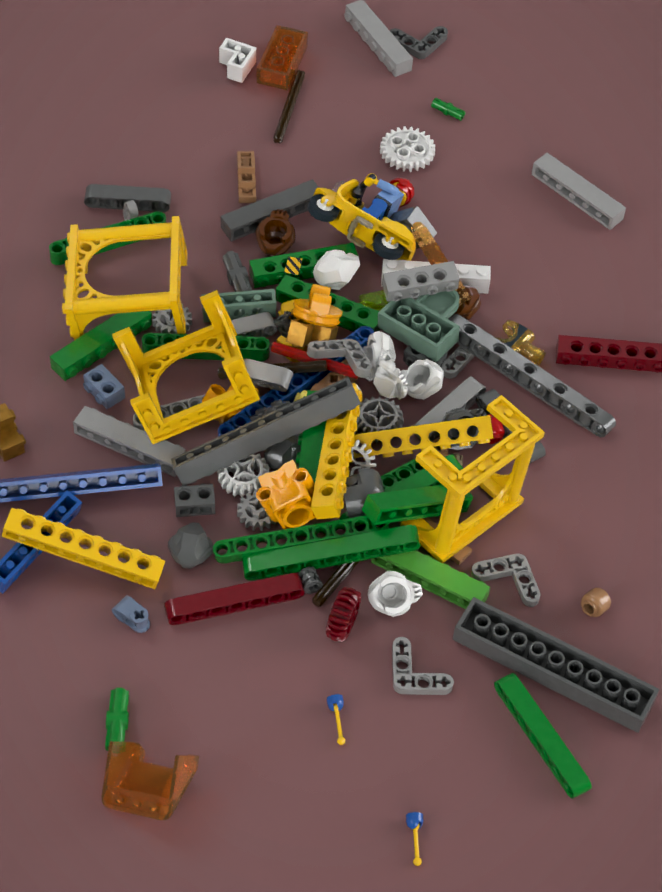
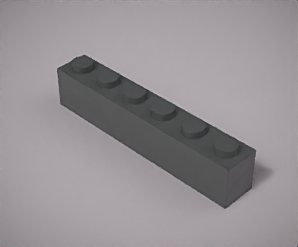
M312 179L228 212L221 216V229L232 242L254 233L259 223L270 217L273 210H285L289 218L308 211L309 201L313 197L316 188L319 187Z

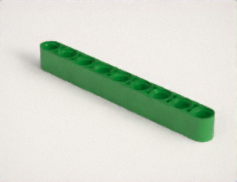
M365 515L220 540L214 544L213 553L218 563L242 561V558L249 554L389 529V523H385L384 527L378 528ZM357 526L365 527L363 531H357L355 528ZM338 529H343L346 531L342 535L336 533ZM320 532L326 534L323 538H319L316 535ZM305 536L306 539L304 541H298L297 537ZM280 539H284L287 541L283 545L277 543V541ZM261 542L267 544L264 548H259L257 545ZM240 546L247 547L245 551L237 550ZM221 549L227 550V553L224 555L218 554V551Z
M405 525L249 554L242 558L244 578L250 581L297 573L307 567L319 569L411 552L420 548V540L417 527L415 525Z

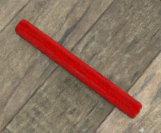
M276 341L271 346L273 353L301 362L326 360L327 370L354 379L358 378L350 365L328 358L314 359L307 355V351Z

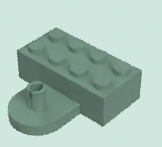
M456 290L451 292L444 291L434 295H421L416 300L410 297L400 301H390L378 312V328L437 362L459 341L460 326L448 319L459 307V294Z

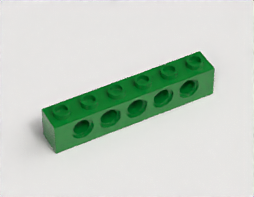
M347 243L249 260V273L254 288L279 284L285 275L296 277L299 280L314 278V267L327 251L342 250L346 254L353 253L358 256L354 243ZM288 256L302 259L298 275L284 273Z
M285 275L276 288V301L283 303L293 299H309L312 284L301 281L296 277ZM330 292V296H332L331 305L343 312L339 319L340 323L337 326L352 332L362 326H369L374 332L380 330L378 328V310L371 309Z

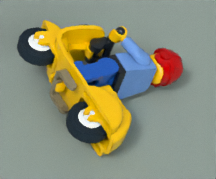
M370 173L360 185L358 180L352 179L346 183L343 180L340 183L336 182L333 190L316 188L308 204V211L311 216L317 220L329 222L338 231L347 235L349 241L361 248L367 247L382 258L388 260H412L416 250L413 234L405 225L389 219L394 212L398 211L399 207L409 204L414 197V187L410 180L394 178L388 183L382 179L378 180L374 173ZM374 183L382 191L375 196L371 206L367 209L364 207L362 197L366 187H370Z

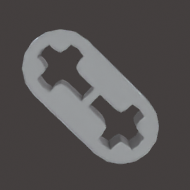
M134 200L124 203L123 216L125 221L138 217V208Z

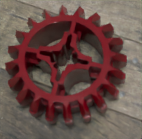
M343 587L336 596L326 626V635L331 640L344 642L349 637L356 621L362 598L361 593L356 591V589Z

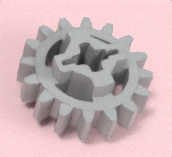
M185 307L183 312L186 320V330L189 331L190 325H192V313L189 312L188 307ZM155 310V313L152 314V323L155 331L177 334L172 310Z
M254 491L252 496L246 493V499L240 498V503L237 504V517H240V523L245 522V528L252 526V531H255L256 527H259L260 531H263L264 526L270 529L271 523L276 524V522L271 521L256 498V491Z

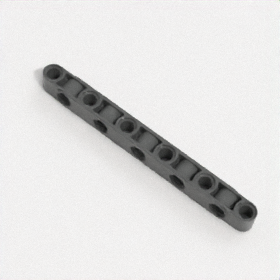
M454 314L449 318L450 321L460 326L459 341L457 343L461 347L578 425L586 428L598 437H605L616 426V420L611 414L477 325L458 314Z

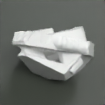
M342 250L327 251L314 267L313 275L319 285L340 290L349 283L360 267L359 256L353 253L346 254Z
M380 331L369 335L367 346L363 347V351L372 364L371 375L366 379L373 381L378 368V362L383 359L385 361H395L396 353L393 341L389 335Z
M383 359L378 362L373 384L381 396L386 398L397 397L400 400L409 391L408 383L403 377L404 375L401 374L399 368H396L393 360L385 361Z
M428 359L417 360L408 367V370H401V374L404 375L403 377L408 383L409 391L407 394L412 398L424 400L442 388L444 370L435 362Z
M386 571L371 583L367 595L374 609L386 615L396 617L405 614L410 609V605L417 602L423 594L420 584L407 580L399 572Z

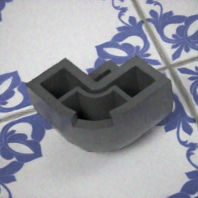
M360 468L359 474L347 477V490L344 493V499L349 518L365 516L366 514L362 511L367 495L384 492L381 476L374 469Z

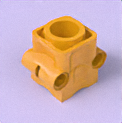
M294 460L283 464L278 470L258 477L261 488L256 492V498L271 521L279 522L283 529L303 526L316 518L311 509L315 482L307 469L298 468Z

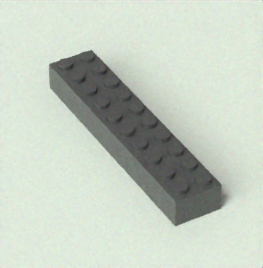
M475 597L472 598L454 629V641L639 733L660 690Z

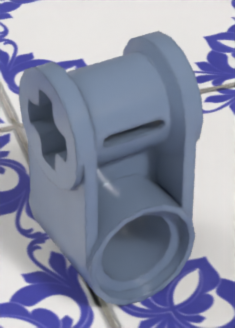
M126 595L112 608L113 615L135 632L144 633L150 628L148 611L132 597Z

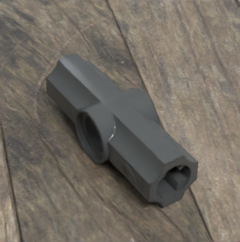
M228 251L223 255V262L227 270L229 284L233 285L235 292L252 291L247 269L245 266H242L238 253Z

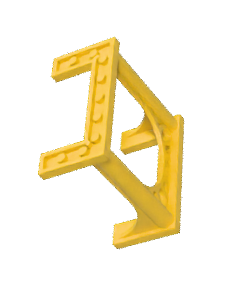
M172 216V222L82 230H79L78 224L70 225V232L67 233L69 246H66L68 260H65L67 274H64L66 288L63 289L65 303H62V312L66 314V324L70 326V337H73L74 340L84 335L85 327L92 320L104 315L166 309L172 310L177 334H186V320L180 300L181 266H187L188 252L179 216ZM171 238L170 292L113 296L100 293L88 284L85 274L88 273V262L100 249L117 242ZM89 291L87 296L78 298L81 292Z
M217 290L200 297L212 325L143 353L130 327L112 334L135 379L139 396L130 400L131 405L152 444L260 400L235 337L237 335L236 329ZM210 352L221 356L224 359L222 361L223 368L232 384L233 390L164 418L156 392L157 382L161 374L175 361L194 353Z
M502 395L489 403L486 410L513 433L461 471L432 445L416 455L415 460L448 490L437 528L431 527L423 518L401 521L400 526L415 525L418 529L420 545L441 563L447 561L524 501V498L520 495L535 444L544 437L545 432ZM515 459L510 474H496L498 470ZM479 485L493 500L458 524L465 495Z

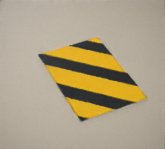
M288 256L284 273L298 275L302 259Z

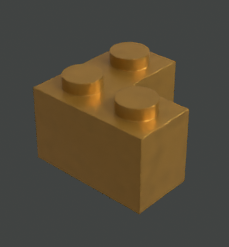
M294 319L291 320L286 342L292 343V346L295 348H303L313 341L336 340L339 326H318Z
M5 403L0 405V456L4 462L24 454V445L26 444L23 434L17 432L18 428L14 421L16 419L14 411L8 409Z

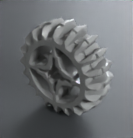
M372 396L370 400L365 398L363 402H360V423L356 431L357 434L402 428L404 423L403 412L400 410L399 405H395L394 400L389 402L388 398L382 399L379 396L378 399H375Z

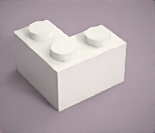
M229 38L224 40L219 47V63L227 65V78L243 83L256 63V47Z

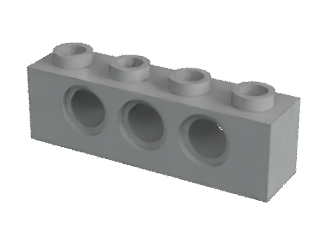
M454 261L383 273L382 287L387 302L400 301L410 297L417 298L421 295H434L438 292L454 291L458 289L460 278Z

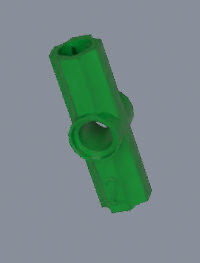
M124 688L111 690L109 710L106 713L107 734L105 750L111 753L124 751L125 733L128 730L129 691Z

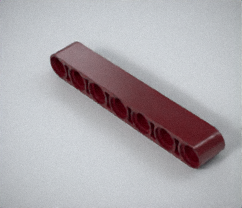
M290 573L172 598L164 603L169 624L180 625L296 600L303 597L305 591L300 575L298 573Z

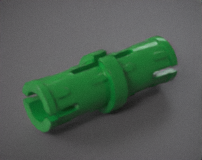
M434 98L431 107L443 112L446 116L450 115L460 121L465 116L464 110L453 106L450 102L447 103L438 98Z

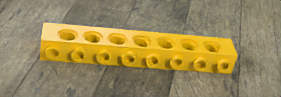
M352 383L354 390L361 402L362 393L360 390H358L356 384ZM359 405L353 410H347L333 419H328L326 422L311 502V509L317 519L339 518L341 509L344 507L343 496L347 490L346 479L349 477L348 467L349 462L352 461L351 450L355 444L354 432L357 431L356 421L360 415Z
M490 415L354 434L355 442L360 440L362 445L364 443L367 444L364 448L365 451L372 449V452L368 454L369 457L382 454L383 458L394 456V452H402V455L413 454L415 449H421L422 452L430 445L433 447L440 446L441 450L452 448L451 444L459 443V447L469 446L471 441H478V444L490 443V439L493 438ZM476 426L479 430L478 434L475 437L469 436L467 434L468 427ZM452 428L459 431V437L455 440L450 439L448 436V431ZM437 431L440 434L439 441H430V432ZM412 434H418L421 437V442L418 445H413L410 442ZM393 437L401 439L402 444L400 447L395 448L391 445ZM375 439L382 442L381 450H374L372 448V442ZM353 450L355 460L359 457L364 458L361 453H356Z
M11 508L2 532V537L152 589H156L165 564V560L156 555L144 554L139 549L124 547L121 543L104 540L98 535L92 536L81 529L66 527L61 522L46 520L43 516L29 514L23 509ZM28 525L31 529H25L22 526ZM42 532H48L50 535L45 536ZM62 538H66V539H68L70 542L65 543V542L61 541V539H62ZM80 545H86L89 549H83ZM103 551L106 552L108 555L103 556L99 552ZM119 558H124L127 562L123 563L119 561ZM138 565H144L146 569H140Z

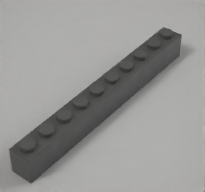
M349 377L344 378L172 458L173 469L183 486L193 484L200 478L210 476L214 472L227 468L239 460L247 459L250 455L264 451L268 447L281 443L293 435H299L304 430L316 427L321 422L333 419L347 410L355 409L361 404Z

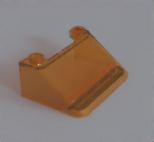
M110 741L101 796L103 805L110 809L157 820H168L171 818L198 769L199 756L193 754L176 755L174 768L143 762L145 750L139 743Z

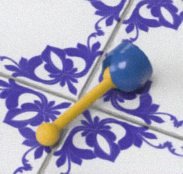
M335 694L328 696L326 700L328 708L335 712L339 737L337 743L343 745L345 744V738L342 735L339 711L344 706V700L342 695Z
M412 812L406 814V823L410 829H413L415 851L413 864L420 866L422 860L419 858L418 829L423 825V814Z

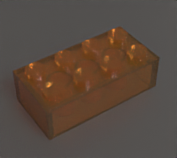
M276 25L257 67L258 84L289 90L307 49L308 32Z

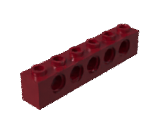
M558 335L556 363L660 373L662 372V344Z

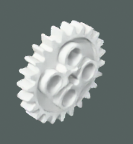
M405 126L403 130L397 127V131L391 130V134L386 133V137H382L380 154H382V159H385V163L390 162V167L395 165L396 170L401 167L403 171L406 168L410 172H412V168L418 171L419 167L424 169L425 164L430 165V161H433L435 144H433L434 140L430 139V135L425 136V131L420 133L419 128L414 131L413 127H410L409 130Z

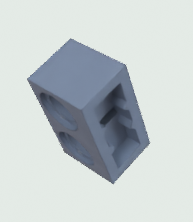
M102 364L83 375L84 389L91 393L97 403L102 404L106 409L125 399V387Z

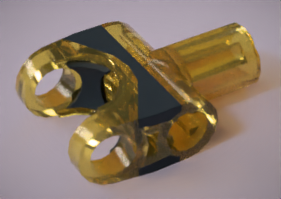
M511 320L506 321L502 327L509 338L501 339L498 337L496 339L539 366L545 358L546 352L531 344L535 340L534 333L519 323Z

